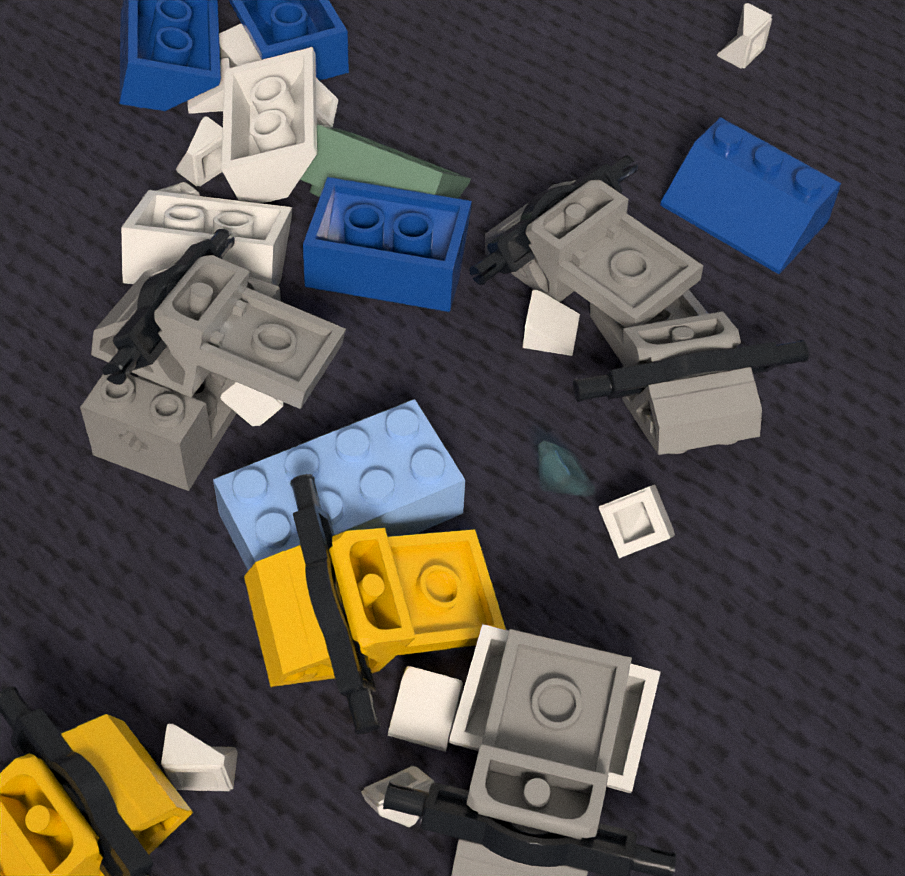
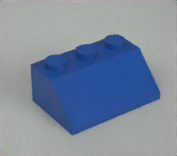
M123 0L120 13L119 104L167 111L219 86L221 71L218 0Z
M229 0L262 60L313 47L316 55V78L319 81L349 73L348 31L329 0Z
M720 117L694 142L661 200L660 206L775 273L780 274L829 221L841 183Z
M327 177L303 243L305 287L450 312L460 278L472 201Z

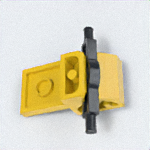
M311 474L300 475L290 481V486H292L298 511L293 513L301 545L256 561L244 576L270 687L335 678L339 693L347 697L355 734H367L381 727L371 693L376 691L372 673L380 671L397 655L475 646L482 624L506 630L475 529L387 537L385 528L344 531L334 535L329 514L321 508L314 476Z
M11 686L1 690L0 713L13 730L11 744L20 757L15 758L0 773V876H151L153 861L149 854L175 831L193 811L123 720L105 714L60 734L42 708L31 711L16 687Z

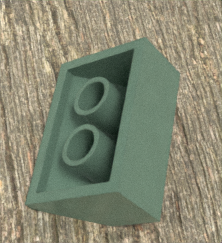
M317 124V155L300 178V180L312 184L309 192L319 197L327 177L457 199L471 180V178L355 133Z

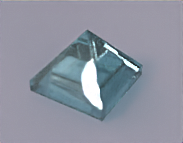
M545 440L538 445L539 478L542 491L583 497L595 494V488L573 452Z

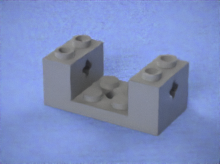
M249 276L247 288L281 301L279 286ZM211 371L202 383L205 386L204 390L201 393L194 394L191 398L139 375L138 377L129 375L126 381L120 385L113 384L107 380L111 374L102 375L80 407L93 455L189 491L237 414L220 398L227 378Z

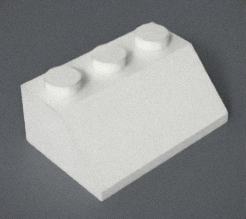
M313 47L228 68L224 72L221 170L239 201L262 204L287 198L317 155L316 55Z
M148 190L121 227L123 283L134 284L145 271L179 260L191 245L211 239L218 229H226L232 233L228 239L234 237L235 244L225 254L223 260L250 270V277L279 286L292 218V207Z
M482 624L449 743L479 751L509 631ZM634 664L630 665L608 772L607 787L630 794L632 792L660 671Z

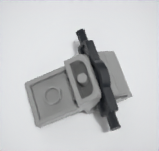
M624 155L612 166L603 164L592 168L577 180L552 185L485 233V255L487 257L476 265L471 266L469 272L471 276L478 274L473 280L479 285H484L499 272L502 274L511 273L530 288L541 291L558 302H561L575 291L625 328L645 325L700 281L703 265L627 214L629 199L621 194L622 188L619 184L636 173L638 166L637 164L629 166L635 160L629 155Z
M218 229L211 239L191 245L179 260L145 271L94 330L91 355L108 362L102 369L103 375L111 374L107 380L116 385L123 384L132 372L192 398L212 371L301 409L342 346L346 329L247 288L250 270L223 260L225 254L234 246L235 238L228 239L232 233L226 229Z
M689 289L645 325L625 328L590 302V317L623 364V368L613 369L607 375L579 380L574 379L573 392L577 402L607 396L608 400L622 397L624 404L658 455L668 453L681 454L690 449L717 444L729 445L736 443L738 440L760 437L762 407L753 374L770 371L776 366L806 362L809 358V350L804 340L776 345V342H769L737 348L741 340L735 325L724 312L709 314Z
M509 629L469 791L440 783H432L429 792L389 781L384 797L383 809L422 817L420 827L423 830L459 838L451 876H587L588 871L606 876H630L631 870L654 876H673L677 852L672 853L636 844L637 834L635 832L599 823L632 658Z

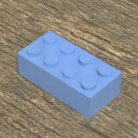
M415 399L213 479L219 515L248 571L256 561L301 545L293 513L298 511L292 486H290V481L300 475L311 474L314 476L321 508L329 514L334 535L344 531L385 528L387 537L414 535L463 514L465 479Z

